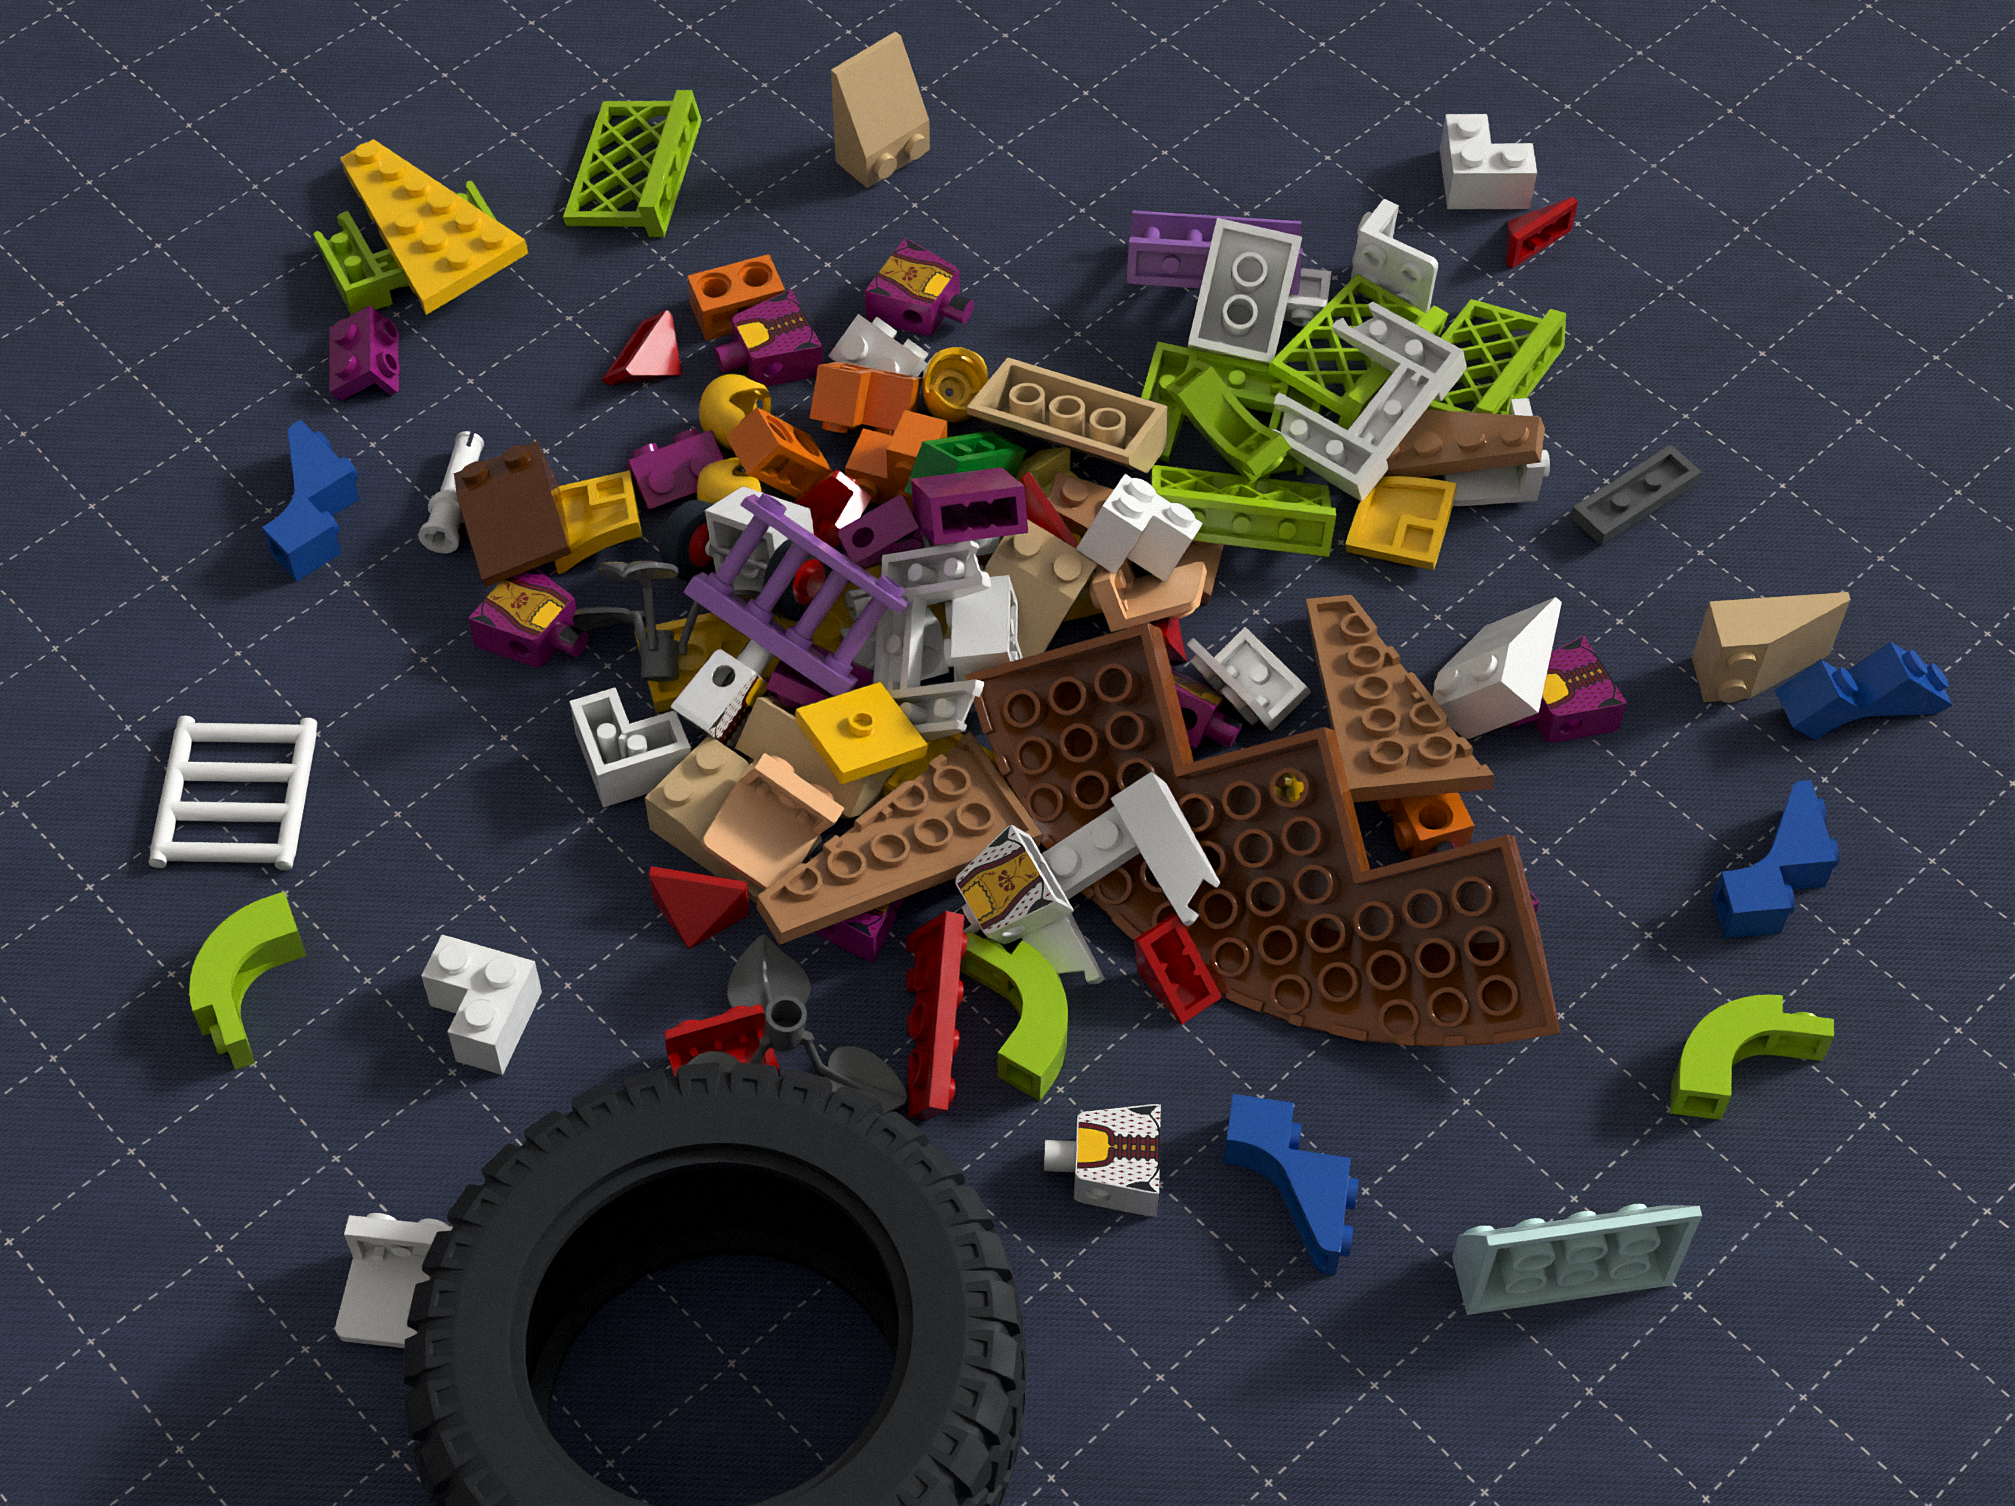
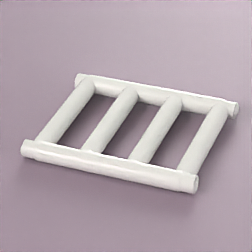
M180 716L171 745L150 847L149 865L154 868H164L167 861L275 863V867L280 870H291L300 833L316 741L317 721L312 718H303L300 721V725L195 723V720L190 716ZM192 742L295 743L292 764L188 762ZM184 781L288 783L285 803L180 801ZM176 821L281 822L277 844L172 842Z

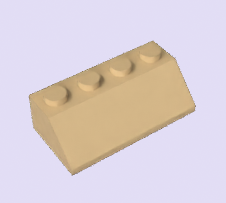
M1008 357L967 406L968 415L988 424L1053 445L1068 447L1071 450L1087 454L1091 457L1103 459L1144 473L1149 472L1166 449V405Z

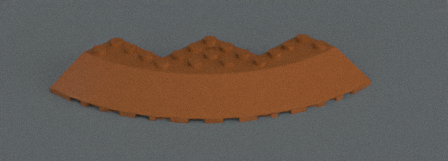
M1149 623L965 674L967 680L976 679L984 682L980 697L975 696L973 700L983 734L987 735L996 755L995 761L1002 776L1006 777L1011 790L1041 831V843L1047 850L1113 808L1114 804L1111 800L1113 796L1150 772H1153L1166 782L1220 881L1216 888L1203 880L1188 903V907L1199 914L1193 924L1189 926L1184 924L1218 990L1226 995L1225 998L1299 1027L1328 1032L1359 1041L1425 1047L1494 1045L1561 1033L1541 933L1515 836L1504 835L1370 870L1335 731L1322 727L1194 762L1162 630ZM1294 777L1298 782H1302L1304 786L1298 800L1286 796V789L1293 786L1292 778ZM1141 853L1081 891L1089 900H1093L1112 918L1111 920L1133 940L1173 913L1177 914Z

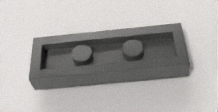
M1669 445L1573 506L1571 519L1602 546L1698 484L1702 471L1672 445Z

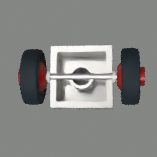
M742 486L715 504L703 500H691L679 506L669 517L662 533L660 543L662 562L676 566L678 568V576L676 578L686 582H690L693 576L702 572L708 576L711 572L716 573L754 516L751 512L740 506L745 497L753 494L760 498L762 492ZM771 496L787 508L784 515L814 535L809 508ZM770 526L733 581L734 590L761 592L793 544V541ZM809 553L772 611L786 619L799 621L833 569Z

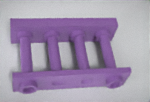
M1133 210L1126 284L1201 288L1217 218L1300 236L1301 221ZM1302 248L1299 249L1289 293L1293 295H1299L1303 256Z
M762 493L760 498L755 494L745 497L740 506L754 515L718 571L716 573L711 572L709 576L703 572L693 576L683 593L833 696L850 692L859 680L850 673L853 669L850 665L888 607L898 614L906 610L911 601L902 596L905 589L885 575H881L877 579L784 515L787 508L775 498L765 493ZM771 526L793 541V544L756 600L750 599L747 603L733 593L735 586L732 583ZM810 553L833 570L796 626H789L788 629H785L772 620L774 613L771 610ZM850 580L873 597L834 654L829 653L826 657L811 647L814 642L811 636Z

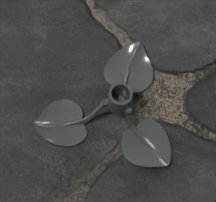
M634 561L629 564L625 562L598 564V573L605 578L616 581L638 579L641 582L645 612L630 611L618 607L582 608L574 610L572 613L574 626L587 632L595 628L619 623H634L639 641V656L641 657V680L650 682L678 680L679 655H687V644L698 614L706 608L694 600L678 642L674 640L673 631L656 630L651 579H668L678 576V568L676 566L656 561ZM733 590L734 594L747 603L750 599L756 600L760 594L759 591ZM644 621H646V625H647V631H646V633H645V629H644V625H643V622H644Z
M763 934L758 937L738 959L730 975L727 987V998L731 1008L736 1006L750 1007L760 1004L764 1011L763 1037L760 1038L759 1046L750 1063L760 1064L769 1048L779 1052L794 1050L801 1044L804 1045L816 1073L830 1079L833 1085V1092H836L840 1087L849 1086L880 1101L883 1107L882 1114L893 1112L903 1107L907 1101V1093L901 1080L874 1053L860 1047L842 1046L831 1053L828 1067L821 1062L813 1044V1034L805 1031L807 1018L805 1006L809 1001L811 992L807 974L794 959L780 950L767 935ZM709 1051L694 1057L686 1065L719 1062L722 1072H731L733 1066L739 1061L728 1053Z

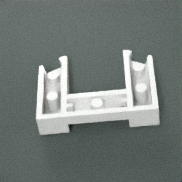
M1374 302L1368 304L1373 318L1351 328L1347 325L1344 318H1341L1332 325L1333 333L1393 373L1349 430L1340 427L1280 392L1275 397L1274 406L1275 410L1284 412L1281 432L1272 429L1282 434L1291 446L1287 453L1331 484L1361 502L1364 501L1389 469L1386 461L1430 403L1434 398L1442 401L1467 369L1462 349Z
M973 541L882 555L881 575H885L900 584L905 589L902 596L911 601V603L901 614L888 607L877 624L873 684L878 682L883 684L925 742L964 732L967 727L964 721L975 696L980 697L984 687V682L976 679L920 686L926 605L961 598L991 588L989 575L980 570L976 558V553L979 550L978 543Z
M1150 772L1111 798L1114 804L1113 808L1042 853L1043 858L1067 899H1070L1141 853L1181 921L1186 926L1193 924L1199 914L1188 907V903L1203 880L1216 888L1220 884L1166 782L1153 772ZM1071 913L1022 937L1024 942L1035 948L1051 964L1060 981L1059 974L1084 971L1086 982L1090 984L1100 983L1105 980Z

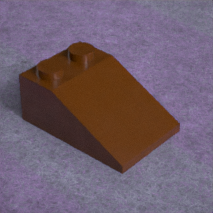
M538 441L528 445L513 446L500 456L484 462H472L461 471L454 473L457 499L485 587L572 554L559 484Z

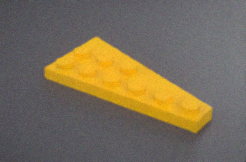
M372 139L367 143L360 144L355 150L340 158L345 175L358 197L364 202L371 220L375 221L379 234L399 269H402L406 275L408 284L413 293H416L421 307L426 315L528 254L524 238L376 140Z

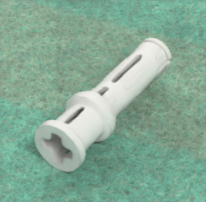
M470 432L458 433L441 490L429 500L428 511L430 516L428 522L420 528L419 540L422 545L431 551L451 553L459 546L460 535L458 534L460 524L464 522L457 499L454 473L461 471L466 465L478 461L484 447V441L476 433L470 447L466 446Z

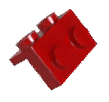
M834 470L796 498L793 503L810 509L814 535L836 549L840 543L837 535L840 528L860 518L872 497L861 489L854 479L844 475L839 470Z
M758 1004L750 1007L736 1006L728 1009L722 1015L700 1021L686 1020L677 1024L672 1029L665 1030L663 1036L666 1054L673 1076H677L678 1068L681 1065H686L694 1057L709 1051L725 1052L734 1056L740 1063H750L759 1046V1040L763 1037L765 1015L762 1005ZM769 1048L760 1064L776 1066L778 1077H781L774 1050Z

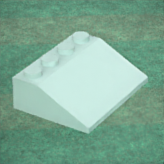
M1632 1204L1613 1213L1596 1215L1592 1211H1582L1572 1214L1564 1220L1545 1222L1543 1219L1533 1218L1524 1220L1515 1227L1494 1229L1491 1226H1477L1471 1228L1464 1234L1458 1235L1452 1256L1466 1313L1470 1315L1671 1286L1702 1218L1700 1206L1663 1205L1647 1208L1644 1204Z

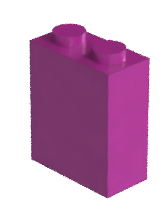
M1002 467L910 479L914 519L920 530L934 545L1029 533L1024 485Z

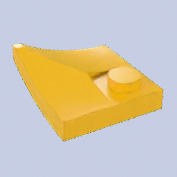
M630 470L559 486L572 554L554 560L558 574L565 573L580 561L605 548L642 537L635 489Z
M1382 476L1362 502H1359L1345 543L1346 552L1434 571L1456 498L1457 483L1419 477Z

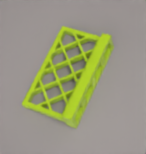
M676 90L673 101H603L563 215L566 226L645 227L649 237H665L702 121L692 90ZM612 116L630 117L615 127L609 124ZM656 116H667L665 120L653 127L647 123V121ZM637 127L644 131L630 141L622 137ZM614 141L620 145L604 156L600 153V149ZM652 141L658 144L657 148L643 156L637 151ZM629 155L635 160L620 170L613 166ZM604 170L610 174V176L595 185H592L590 182V178ZM642 170L648 173L646 178L634 185L627 180ZM619 184L625 189L609 200L603 196L604 193ZM594 199L601 204L591 211H579L581 207ZM633 199L638 202L636 211L617 210Z
M1357 274L1270 362L1267 372L1339 414L1341 417L1338 425L1346 430H1349L1393 373L1356 348H1342L1339 341L1342 338L1333 333L1332 325L1334 323L1332 317H1350L1353 326L1349 327L1354 328L1362 324L1361 317L1372 316L1368 304H1356L1353 295L1357 291L1372 299L1374 303L1438 337L1441 335L1449 314L1435 305L1427 313H1424L1360 274ZM1310 339H1328L1331 348L1312 349ZM1294 361H1306L1309 371H1296L1286 364ZM1317 361H1336L1338 371H1320ZM1365 361L1367 370L1349 371L1346 362ZM1343 383L1346 393L1340 397L1326 389L1324 384Z
M1470 299L1441 338L1451 344L1471 340L1474 346L1462 348L1465 361L1481 358L1484 364L1468 367L1456 383L1462 382L1465 389L1448 392L1442 401L1434 398L1426 410L1471 412L1454 407V404L1473 400L1476 406L1472 413L1508 415L1511 399L1527 398L1564 349L1566 313L1550 309L1544 318L1541 319ZM1474 316L1492 322L1473 326L1471 320ZM1523 329L1531 333L1513 337L1510 331ZM1500 334L1503 339L1484 344L1481 338ZM1510 351L1513 357L1494 361L1491 355ZM1492 376L1494 379L1492 383L1476 386L1473 382L1474 379Z
M1160 465L1152 466L1150 485L1155 489L1156 494L1170 503H1178L1192 511L1195 519L1203 523L1192 541L1329 557L1336 520V508L1331 507L1328 485L1260 477L1252 483L1242 475Z

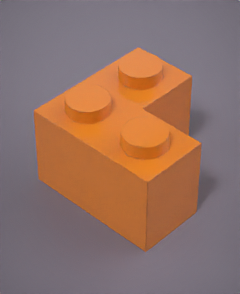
M839 361L818 365L809 419L822 421L821 428L829 431L848 433V429L857 430L858 425L864 424L874 426L875 432L893 436L904 410L917 413L922 378Z
M904 410L893 436L863 428L845 466V475L854 479L859 487L872 497L869 503L883 505L902 494L911 513L914 514L912 495L904 492L922 441L947 438V421Z

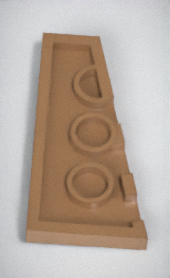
M1425 410L1386 461L1389 469L1383 476L1423 478L1540 463L1545 427L1539 416Z
M1057 472L1048 499L1069 530L1083 538L1114 489ZM1192 541L1175 568L1195 562H1204L1207 574L1200 603L1207 606L1224 544Z

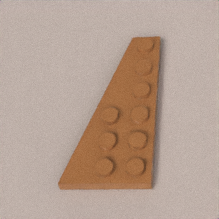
M1352 595L1306 599V615L1331 729L1336 733L1353 803L1494 789V774L1486 764L1481 766L1472 755L1473 747L1464 736L1459 738L1449 726L1447 714L1413 672L1408 673L1400 664V655L1393 646L1387 647L1377 634L1378 627Z
M969 731L959 739L956 748L945 756L942 754L938 755L929 762L928 769L913 781L906 780L857 818L854 827L841 837L835 835L823 845V851L808 863H799L759 894L756 908L780 945L956 878L965 867L1010 825L1031 835L1037 847L1040 846L1042 833Z

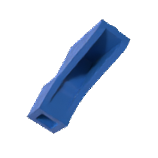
M301 419L292 424L288 429L295 489L293 498L287 508L277 518L262 527L270 555L296 582L341 554L336 536L340 533V528L333 516L360 500L355 483L359 477L353 464L345 456L339 458L333 452L327 438L320 431L313 432Z
M1891 641L1848 670L1843 667L1836 669L1820 659L1774 690L1792 727L1814 740L1845 723L1859 718L1937 714L1953 705L1945 691V688L1949 686L1948 680L1940 668L1934 663L1927 665L1915 651L1909 650L1907 652Z
M1812 780L1798 781L1792 786L1769 854L1752 866L1721 872L1712 899L1724 939L1780 934L1789 914L1794 911L1795 899L1793 890L1826 887L1833 868L1838 866V844L1834 838H1829L1825 825L1827 819L1825 803L1822 798H1817Z
M1233 1094L1223 1163L1254 1170L1269 1179L1281 1193L1314 1268L1321 1273L1336 1275L1339 1257H1349L1352 1245L1353 1226L1344 1224L1345 1209L1355 1210L1358 1191V1179L1349 1178L1351 1158L1299 1150L1302 1124L1292 1122L1294 1103Z

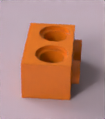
M769 254L687 276L690 305L706 341L732 334L731 319L734 315L785 292V288Z
M758 407L744 417L739 425L726 436L749 476L755 477L792 497L798 498L833 472L810 434Z
M1458 792L1377 800L1383 813L1388 812L1394 823V836L1401 851L1407 850L1411 859L1428 855L1435 846L1445 841H1451L1456 848L1469 845L1471 842L1474 823ZM1425 827H1432L1436 830L1427 829Z

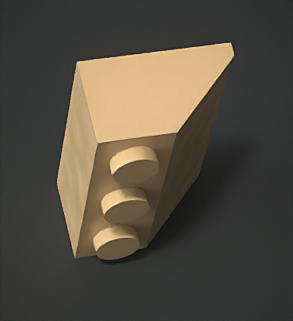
M774 696L758 697L735 746L737 750L749 756L748 762L750 764L763 753L784 759L793 767L794 773L809 784L813 783L824 787L833 795V801L844 808L839 816L842 819H850V817L864 814L886 796L883 793V784L899 766L841 785L795 722L797 708L781 703Z

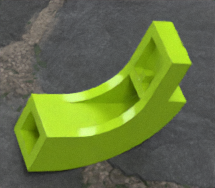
M1197 360L1165 387L1178 407L1209 444L1237 472L1252 483L1263 474H1267L1277 468L1283 461V457L1287 455L1286 452L1291 449V446L1282 434L1261 424L1245 409L1215 369L1207 363Z
M285 892L255 901L229 916L207 938L192 968L189 985L190 1003L203 1036L211 1033L218 1054L228 1052L235 1070L255 1063L241 1020V1003L245 992L256 978L269 969L306 956Z
M969 931L966 934L967 949L960 962V971L1004 996L1012 1003L1020 1016L1017 1027L998 1051V1077L1041 1101L1057 1078L1066 1053L1068 1005L1063 985L1056 971L1044 956L1023 940L1010 954L999 942L990 938L983 939Z
M1783 995L1743 997L1718 1007L1698 1023L1685 1044L1671 1084L1670 1114L1721 1120L1731 1098L1732 1067L1745 1058L1756 1055H1776L1823 1061L1834 1038V1019L1817 1017L1808 1012L1783 1013Z

